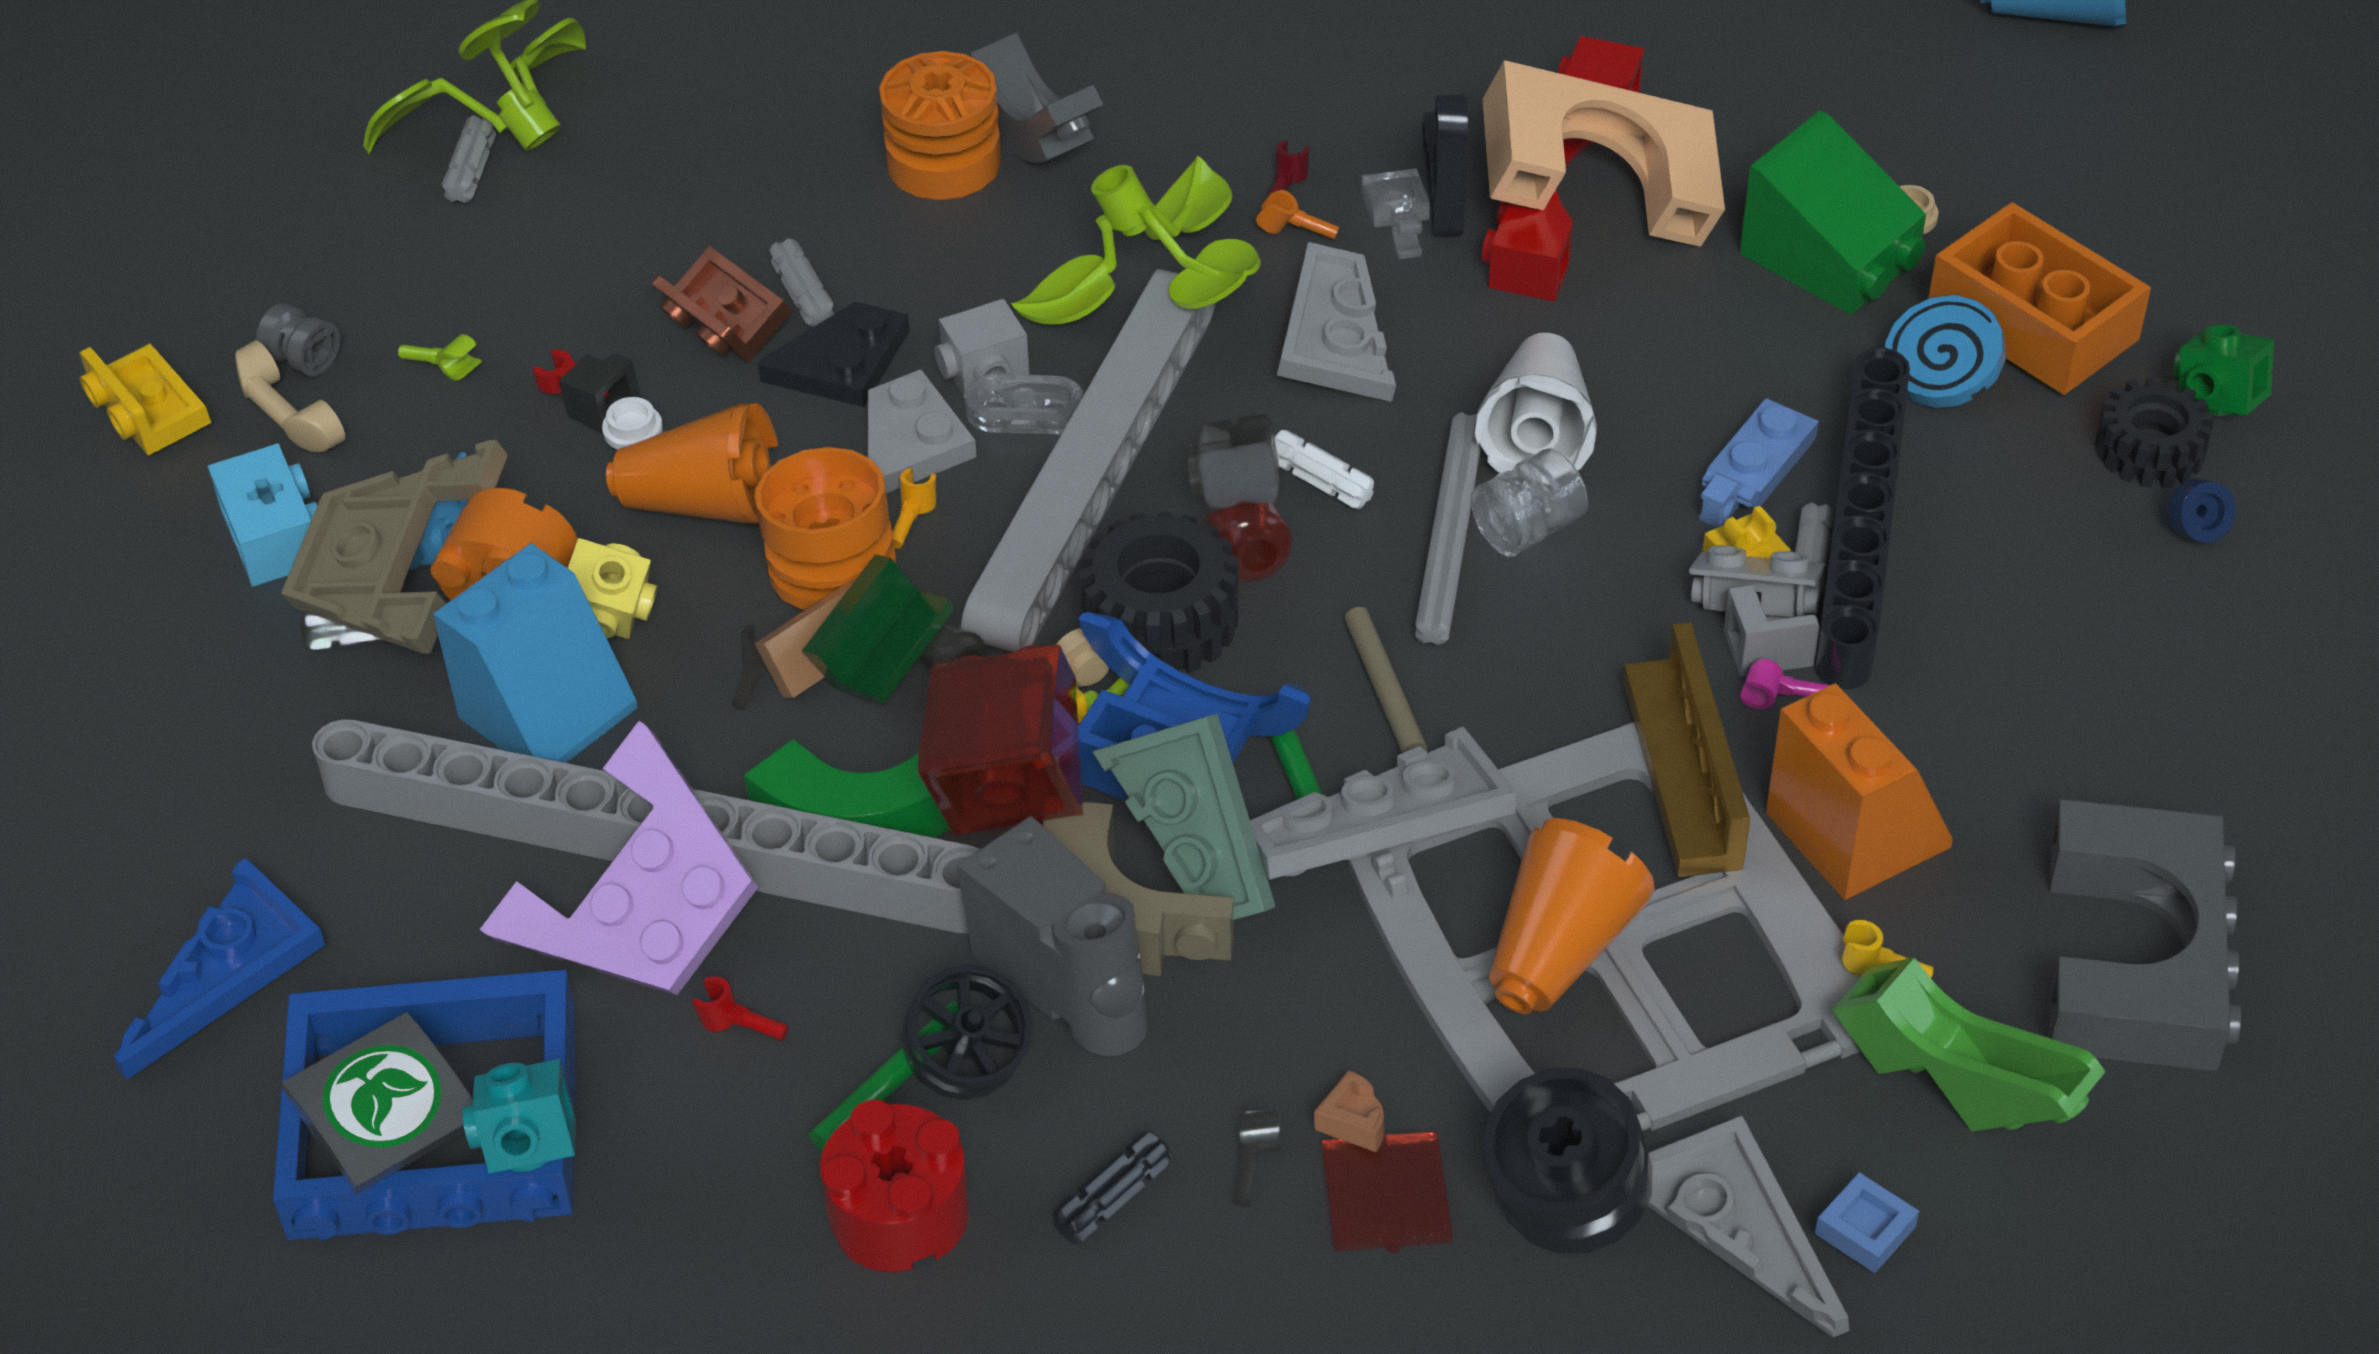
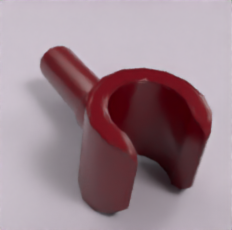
M1284 140L1277 144L1276 177L1267 198L1271 193L1278 190L1286 191L1291 183H1299L1307 178L1309 146L1306 145L1301 153L1291 154L1288 153V141Z

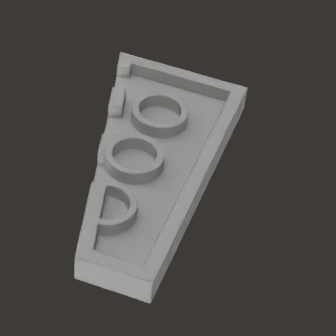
M1460 727L1445 734V746L1429 753L1420 746H1417L1397 755V767L1377 776H1373L1367 770H1363L1345 778L1344 785L1339 793L1327 797L1313 792L1250 820L1266 876L1270 880L1282 876H1296L1311 868L1341 860L1359 859L1371 852L1405 843H1419L1434 835L1464 827L1482 826L1491 820L1516 814V791L1464 727Z

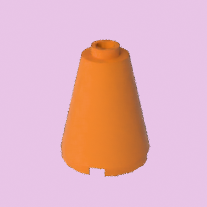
M740 403L619 448L614 455L613 461H610L606 468V481L609 492L613 497H618L620 503L625 508L757 525L759 524L756 509L755 489L763 473L771 468L768 448L779 447L776 432L769 415L760 404Z
M1551 818L1546 819L1541 829L1536 825L1529 835L1489 973V980L1496 989V998L1512 1011L1520 1014H1530L1532 1011L1543 1012L1549 1010L1646 907L1654 893L1653 876L1642 860L1633 852H1630L1628 858L1624 861L1607 848L1613 838L1602 831L1577 821Z

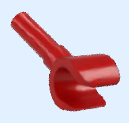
M712 976L703 981L706 992L712 1002L692 999L698 1019L703 1027L709 1031H723L735 1024L740 1027L745 1026L780 1041H784L788 1034V1025L750 1011V1008L737 1004L730 984L724 978Z

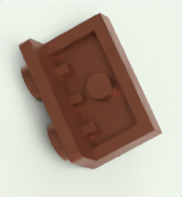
M711 246L703 252L675 286L660 275H657L651 282V285L665 298L659 307L684 329L692 322L700 327L696 335L713 351L723 357L728 350H731L747 363L752 360L793 312L783 299Z

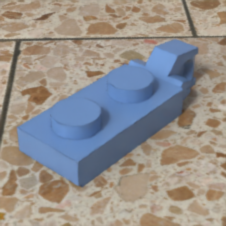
M1766 398L1707 468V472L1702 478V487H1705V490L1701 494L1703 506L1699 520L1718 528L1724 525L1725 521L1730 518L1740 504L1749 508L1761 506L1815 441L1819 421Z

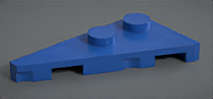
M247 858L238 862L233 869L232 875L235 883L218 908L211 906L207 908L198 922L196 934L183 944L158 982L161 995L146 1018L143 1020L135 1017L122 1036V1045L113 1057L117 1070L126 1080L325 946L321 929Z

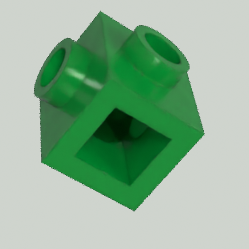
M2212 325L2206 327L2177 352L2173 374L2175 380L2179 381V392L2182 393L2187 387L2196 391L2194 401L2204 398L2209 405L2207 413L2212 412L2213 416H2227L2234 413L2247 416L2271 396L2274 339L2241 334L2239 328L2231 325Z

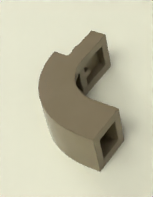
M1047 799L1043 827L1105 882L1106 893H1114L1126 897L1133 904L1142 974L1161 976L1164 955L1181 956L1191 960L1217 959L1231 961L1234 944V897L1162 892L1148 889L1132 882L1113 863L1115 851L1113 804Z

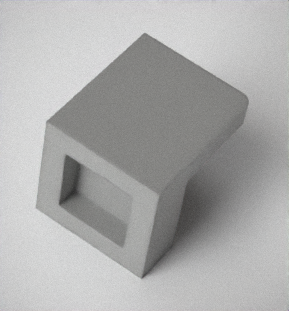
M1754 585L1729 588L1723 632L1740 677L1747 676L1750 667L1761 659H1770L1776 662L1782 668V671L1814 666L1820 625L1815 615L1792 618L1780 616L1766 617Z

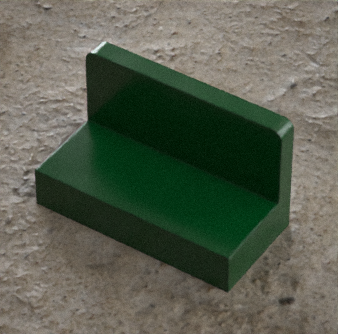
M875 554L802 652L836 690L874 702L884 703L954 611V606L945 597L917 590L891 558Z

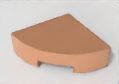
M1348 1070L1314 1111L1316 1131L1377 1152L1385 1135L1384 1110L1379 1099L1374 1094L1372 1084L1357 1073Z

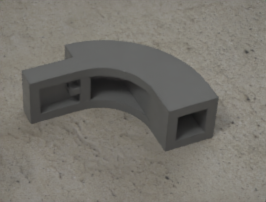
M1017 32L968 54V56L983 62L994 74L997 88L1000 141L1016 156L1031 163H1043L1094 139L1089 129L1090 123L1087 116L1103 105L1094 84L1064 98L1054 94L1034 68Z

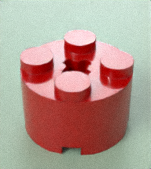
M869 1100L856 1106L851 1113V1117L842 1123L828 1139L820 1161V1176L826 1214L831 1231L838 1240L839 1247L848 1258L869 1269L883 1272H902L914 1269L913 1262L927 1258L935 1254V1260H937L955 1247L967 1227L970 1207L964 1151L959 1131L952 1122L942 1119L937 1114L920 1107L904 1104L888 1105L881 1100Z

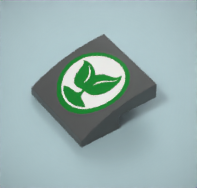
M407 1012L282 1082L283 1090L317 1144H324L355 1195L464 1133L462 1108L463 1106L472 1105L473 1101L442 1054Z

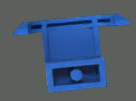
M1091 612L1083 613L1078 618L1083 635L1095 653L1113 672L1130 684L1123 697L1102 689L1072 735L1071 740L1078 782L1080 784L1126 801L1129 797L1111 770L1104 771L1092 751L1218 713L1232 763H1234L1250 735L1261 737L1283 735L1298 728L1309 714L1311 699L1298 685L1289 682L1284 684L1279 692L1266 696L1235 693L1208 685L1176 670L1147 651L1130 634L1122 620L1109 615Z

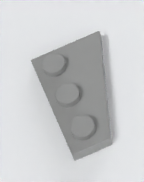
M1308 242L1277 376L1392 402L1396 383L1393 371L1388 370L1385 359L1387 346L1383 332L1378 330L1374 314L1376 301L1363 254Z

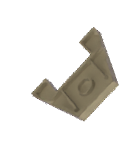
M487 440L475 444V451L477 453L453 461L448 453L428 459L423 471L399 478L394 471H390L323 493L281 594L293 608L422 654L431 653L438 636L433 613L446 605V602L437 592L400 593L404 586V580L418 545L424 536V530L435 503L438 501L469 500L475 493L481 490L495 488L508 454L497 440Z

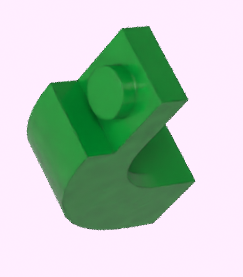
M960 721L909 760L882 771L857 773L834 768L818 759L792 739L744 774L747 797L750 801L936 838L952 828L950 801L955 797H961L968 793L976 781L982 777L978 734Z

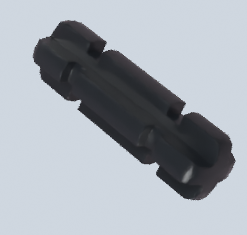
M1149 1131L1138 1135L1125 1147L1128 1151L1127 1155L1118 1153L1078 1188L1082 1194L1080 1197L1072 1194L1054 1209L1053 1218L1055 1221L1053 1225L1056 1230L1073 1244L1083 1242L1099 1228L1095 1223L1097 1219L1102 1222L1108 1220L1146 1186L1142 1181L1144 1177L1147 1180H1152L1169 1165L1170 1158L1168 1154L1170 1150L1164 1141L1159 1140L1155 1134Z

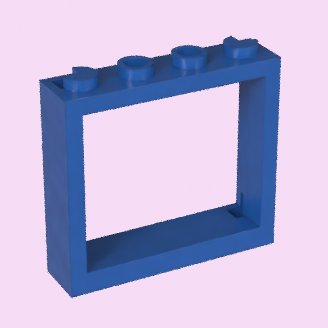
M567 970L289 994L282 1082L313 1065L315 1056L331 1055L407 1012L434 1045L544 1036V1062L560 1059L574 1110L576 1010ZM282 1088L273 1202L287 1240L319 1238V1241L333 1236L374 1232L392 1235L407 1229L440 1226L467 1228L484 1222L517 1219L535 1221V1218L573 1214L574 1156L548 1161L543 1166L527 1172H515L509 1169L489 1174L486 1163L397 1171L357 1195L354 1194L344 1176L306 1179L309 1129Z

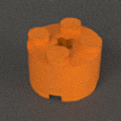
M507 488L481 490L468 500L458 515L431 566V574L445 595L450 600H453L530 543L568 568L578 540L575 531L569 522L549 505L545 504L541 512L523 503L527 496L525 493Z

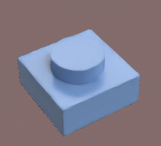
M1859 1172L1818 1217L1815 1235L1873 1273H1876L1916 1228L1919 1210Z

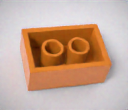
M2011 202L1936 255L1928 299L1957 295L1980 302L1994 313L2006 340V359L2056 391L2066 395L2139 341L2151 287Z

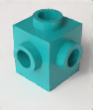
M560 1059L527 1066L521 1063H507L491 1069L487 1074L475 1076L472 1105L463 1106L462 1118L470 1149L482 1148L489 1174L509 1169L515 1172H527L543 1166L548 1161L575 1156L576 1117Z

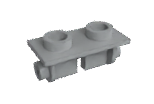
M1714 546L1709 548L1708 552H1701L1689 568V574L1704 576V578H1694L1691 599L1692 602L1703 603L1704 610L1726 611L1729 588L1754 585L1755 591L1761 592V606L1765 615L1792 618L1805 616L1807 613L1818 614L1821 591L1820 589L1809 587L1817 584L1825 570V563L1809 562V557L1799 552L1781 551L1772 553L1770 558L1746 556V550L1740 547Z

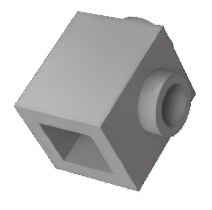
M1004 298L939 319L941 344L934 347L935 359L944 379L953 378L965 399L1030 377L1027 334Z

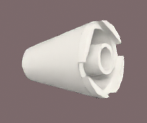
M1538 333L1525 339L1478 408L1475 421V438L1477 444L1479 445L1480 443L1482 449L1488 455L1487 462L1495 471L1518 482L1540 485L1553 482V476L1564 474L1570 470V475L1583 467L1593 452L1597 435V422L1575 351L1571 344L1559 335Z

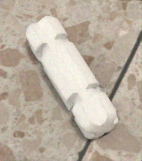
M1280 430L1275 438H1271L1267 446L1269 448L1267 457L1272 463L1286 471L1293 467V475L1330 496H1335L1336 492L1339 493L1337 499L1353 509H1361L1367 501L1371 500L1374 494V480L1369 475L1356 468H1352L1350 472L1347 471L1350 466L1349 464L1312 443H1306L1303 446L1305 440L1288 430Z

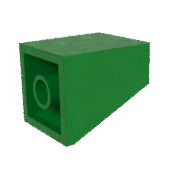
M1819 110L1750 166L1740 254L1852 315L1870 299H1878L1884 293L1888 284L1904 270L1910 271L1918 264L1926 246L1925 240L1922 239L1926 213L1830 115Z

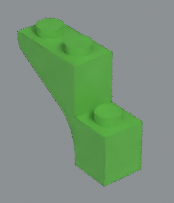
M1915 957L1870 966L1832 1009L1878 1074L1907 1069L1917 1073L1926 1069L1971 1132L2001 1127L2005 1130H2014L2028 1123L2052 1120L2054 1123H2062L2070 1120L2087 1106L2089 1102L2087 1094L2106 1072L2099 1061L2085 1049L1986 1019L1963 1008L1933 982Z

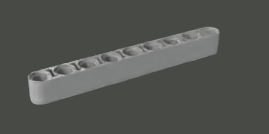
M1157 269L1149 280L970 593L961 622L963 639L1023 656L1032 648L1212 319L1216 303L1199 309H1184L1177 306L1171 300L1169 285L1179 273Z

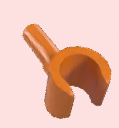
M1285 190L1271 193L1261 205L1262 210L1256 217L1258 226L1272 234L1280 233L1288 222L1333 240L1339 229L1336 225L1306 214L1305 211L1298 209V203L1294 196Z

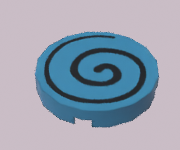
M1957 295L1932 297L1910 307L1893 324L1885 342V348L1899 352L1909 362L1910 373L1907 398L1914 403L1933 408L1959 406L1973 400L1972 394L1979 392L1984 386L1987 390L1998 379L2006 361V340L1994 313L1977 300Z

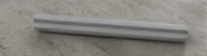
M1461 412L1452 418L1415 624V636L1423 644L1432 642L1439 646L1449 639L1481 452L1480 443L1479 445L1477 444L1475 438L1477 414L1469 416Z

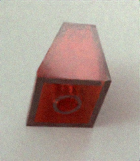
M1029 645L1013 653L989 657L965 656L953 663L931 667L918 755V774L954 835L1015 826L1030 816L1040 822L1083 815L1076 677L1060 645L1048 647L1044 645Z

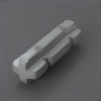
M472 115L467 118L463 126L462 135L457 142L448 166L449 169L442 182V187L445 189L444 197L452 203L456 200L467 203L471 201L476 191V183L480 180L490 153L489 149L492 147L496 136L493 124L485 118Z
M787 238L783 243L775 242L769 251L772 255L771 263L777 274L782 276L780 279L797 308L801 309L799 312L805 323L814 327L834 315L832 310L833 302L828 293L822 289L824 286L809 260L803 256L805 253L799 243L790 238Z
M1811 502L1801 509L1795 552L1806 554L1809 557V562L1825 563V570L1817 584L1809 587L1820 589L1821 603L1825 590L1835 513L1827 504L1817 506Z

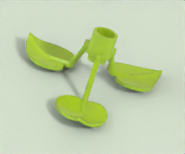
M524 0L511 6L500 14L499 17L493 18L476 28L464 39L458 50L462 59L469 61L489 48L512 87L511 90L497 101V105L502 110L499 115L443 78L432 82L424 79L388 100L375 112L368 122L363 145L365 150L370 155L375 142L387 129L438 93L449 94L491 122L500 134L509 128L526 152L533 150L551 138L561 128V124L538 93L529 70L559 54L575 50H586L583 28L574 18L564 19L538 36L524 49L520 56L509 63L501 50V40L528 23L539 11L540 2L538 0ZM519 76L521 77L523 84H521L520 80L518 79Z
M1196 157L1156 206L1149 199L1133 168L1129 165H1118L1100 174L1091 186V191L1104 212L1103 215L1096 219V223L1102 231L1104 259L1098 255H1084L1074 258L1048 275L1027 297L1011 304L1022 317L1033 322L1049 325L1070 323L1097 309L1115 289V283L1112 277L1108 275L1117 266L1113 229L1121 231L1125 236H1134L1145 230L1148 238L1161 240L1178 263L1186 268L1169 285L1171 300L1177 306L1184 309H1199L1225 298L1242 285L1246 277L1253 275L1260 268L1261 260L1253 246L1239 239L1214 241L1206 246L1196 259L1187 256L1172 238L1178 236L1181 231L1191 233L1207 227L1223 214L1232 201V190L1226 180L1215 173L1201 157Z

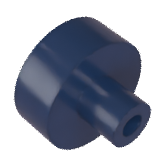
M2191 479L2181 484L2173 493L2168 507V517L2173 530L2185 539L2202 543H2211L2221 539L2230 530L2236 514L2235 500L2229 489L2221 483L2204 479Z

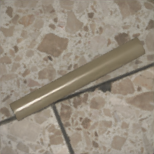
M1364 607L1350 609L1345 614L1344 620L1401 752L1404 753L1417 746L1427 751V745L1368 610Z

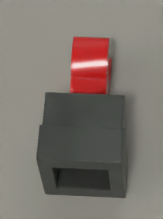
M554 349L551 351L555 370H544L541 367L533 368L537 388L540 391L548 394L562 392L568 417L602 434L603 420L606 417L608 408L614 402L627 397L641 398L632 360L616 353H612L605 361L586 354L576 363L568 352Z

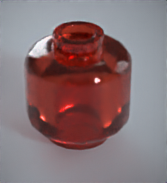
M1237 491L1227 495L1211 508L1205 519V524L1209 523L1218 529V538H1227L1232 545V555H1235L1237 558L1239 581L1254 582L1272 576L1284 566L1291 553L1292 535L1289 526L1277 506L1263 494L1255 491Z

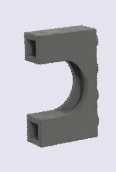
M2059 800L2050 838L2049 893L2114 899L2143 906L2161 916L2174 928L2181 938L2185 949L2169 959L2150 964H2127L2059 956L2049 995L2048 1038L2085 1049L2095 1058L2218 1072L2225 1046L2237 1044L2241 1026L2240 1004L2229 1003V990H2235L2238 979L2239 952L2237 949H2228L2227 937L2233 936L2236 926L2237 898L2236 896L2226 895L2225 884H2231L2234 874L2235 846L2233 844H2224L2223 816Z

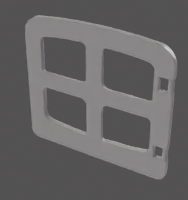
M1634 722L1498 769L1516 791V814L1491 820L1482 826L1460 828L1431 836L1419 843H1405L1368 853L1359 859L1347 860L1348 869L1365 907L1394 964L1443 1046L1490 1113L1496 1101L1519 1080L1535 1074L1486 1006L1488 1002L1497 999L1495 996L1496 989L1489 980L1496 948L1469 958L1456 957L1421 893L1408 860L1418 852L1491 827L1498 828L1505 833L1522 860L1527 839L1536 825L1541 829L1546 819L1553 818L1548 810L1552 805L1628 779L1644 783L1654 794ZM1745 795L1744 799L1750 815V825L1743 870L1695 875L1656 889L1646 907L1585 970L1593 974L1600 981L1655 1068L1615 1083L1633 1101L1638 1109L1639 1114H1637L1642 1131L1649 1128L1651 1131L1793 1078L1805 1073V1069L1838 1056L1842 1059L1861 1052L1832 1011L1833 1007L1862 976L1848 972L1843 965L1844 935ZM1729 913H1741L1749 919L1782 974L1799 1012L1791 1018L1707 1048L1700 1043L1645 959L1642 950L1647 944ZM1821 1029L1829 1040L1827 1043L1803 1052H1799L1792 1042V1039Z

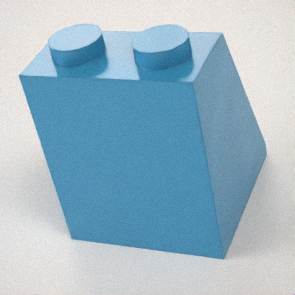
M532 543L433 613L458 718L501 750L567 763L638 708L637 700L575 573Z

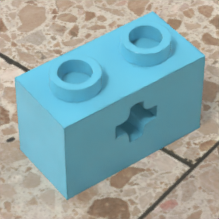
M277 443L208 465L220 510L252 587L288 576L317 508L316 502L306 505L303 502L304 499L310 498V493L299 463L288 466Z

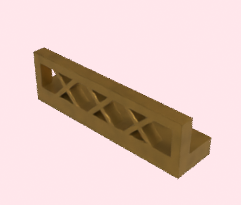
M1692 623L1672 624L1669 658L1666 660L1624 664L1623 684L1678 877L1743 870L1750 815Z

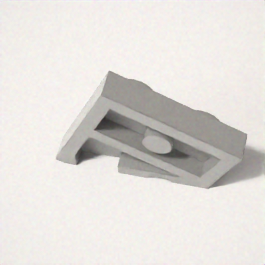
M921 369L868 390V458L872 459L883 472L886 494L900 488V475L907 468H913L914 483L929 477L931 473H939L977 457L975 439Z

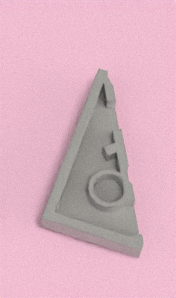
M1743 1116L1649 1152L1653 1166L1652 1196L1647 1204L1649 1208L1832 1338L1850 1331L1848 1315Z

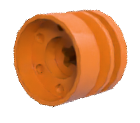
M948 51L928 52L904 59L886 72L879 86L888 175L900 189L921 198L935 200L954 199L982 190L996 178L1002 164L998 127L997 88L994 74L983 62L961 53Z
M824 447L803 450L780 459L763 473L755 489L756 509L761 536L764 539L770 584L783 601L799 609L806 610L847 582L857 579L875 554L891 558L896 563L884 476L872 459L853 450Z

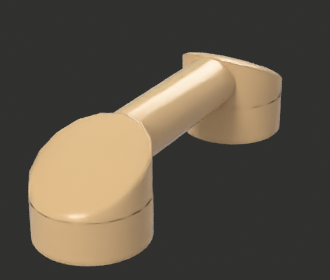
M255 340L236 350V369L246 399L250 398L275 421L296 445L310 452L321 453L345 441L343 426L333 409L325 401L318 400L298 411L272 387L273 384L280 381V373L273 357L262 343Z

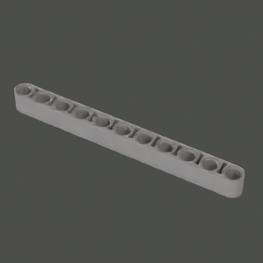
M342 719L330 722L315 734L312 742L325 793L333 802L344 806L613 861L653 809L651 804L606 771L357 720ZM692 789L709 817L714 820L759 886L756 890L757 892L954 933L968 934L957 864L980 850L979 848Z

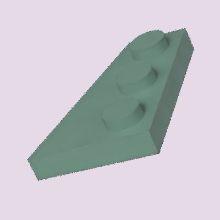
M1218 713L1092 751L1104 771L1111 770L1129 797L1125 803L1138 822L1145 821L1165 852L1164 863L1185 894L1234 897V920L1276 907Z

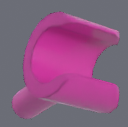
M1761 659L1750 667L1740 693V699L1751 708L1767 709L1774 704L1777 694L1807 697L1830 685L1783 676L1782 668L1776 662L1770 659Z

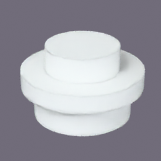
M627 397L614 402L608 408L606 417L603 420L602 430L605 441L611 447L618 450L621 447L662 433L663 425L660 414L653 408L650 402L639 397Z

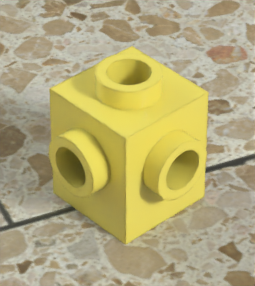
M578 538L568 569L575 573L605 637L611 638L616 635L629 639L636 618L644 621L648 620L657 593L658 585L648 583L651 560L641 557L637 551L622 544L612 543L604 546Z

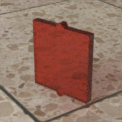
M1438 1132L1387 1135L1385 1133L1383 1142L1377 1152L1341 1139L1322 1140L1334 1252L1386 1248L1390 1253H1397L1402 1246L1452 1243L1453 1234Z

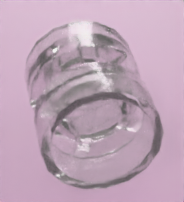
M1547 448L1517 463L1512 471L1501 472L1476 486L1471 494V508L1479 530L1488 543L1500 554L1513 557L1542 542L1547 534L1557 533L1582 519L1588 510V497L1579 472L1570 460L1559 451Z

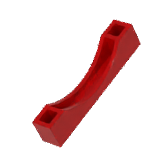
M1580 36L1572 56L1562 57L1558 73L1640 93L1644 48ZM1579 138L1563 139L1565 166L1594 141ZM1555 190L1544 210L1501 201L1497 217L1498 229L1488 230L1482 249V263L1490 264L1488 288L1555 302L1570 266L1573 221L1561 204L1557 190Z

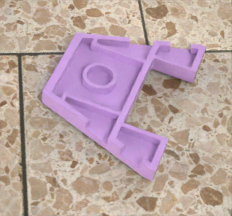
M638 721L603 769L651 804L653 809L570 918H566L516 881L479 930L497 942L507 945L513 944L536 951L540 955L560 961L566 960L595 969L603 974L677 996L759 886L714 820L709 817L683 774L676 768L663 749L662 743L655 733L645 724Z

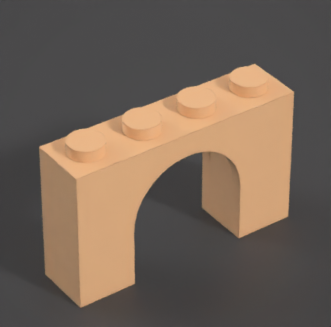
M1506 60L1503 61L1482 99L1491 199L1544 210L1566 173L1563 139H1586L1602 144L1619 154L1639 176L1644 189L1649 235L1694 246H1702L1725 211L1713 110Z

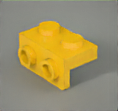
M151 344L109 365H106L91 347L79 352L86 374L80 376L79 380L87 397L96 408L105 405L108 417L119 436L123 440L132 437L148 456L211 423L207 408Z

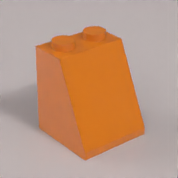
M1836 683L1781 708L1766 814L1844 901L1952 847L1953 838L1919 771Z

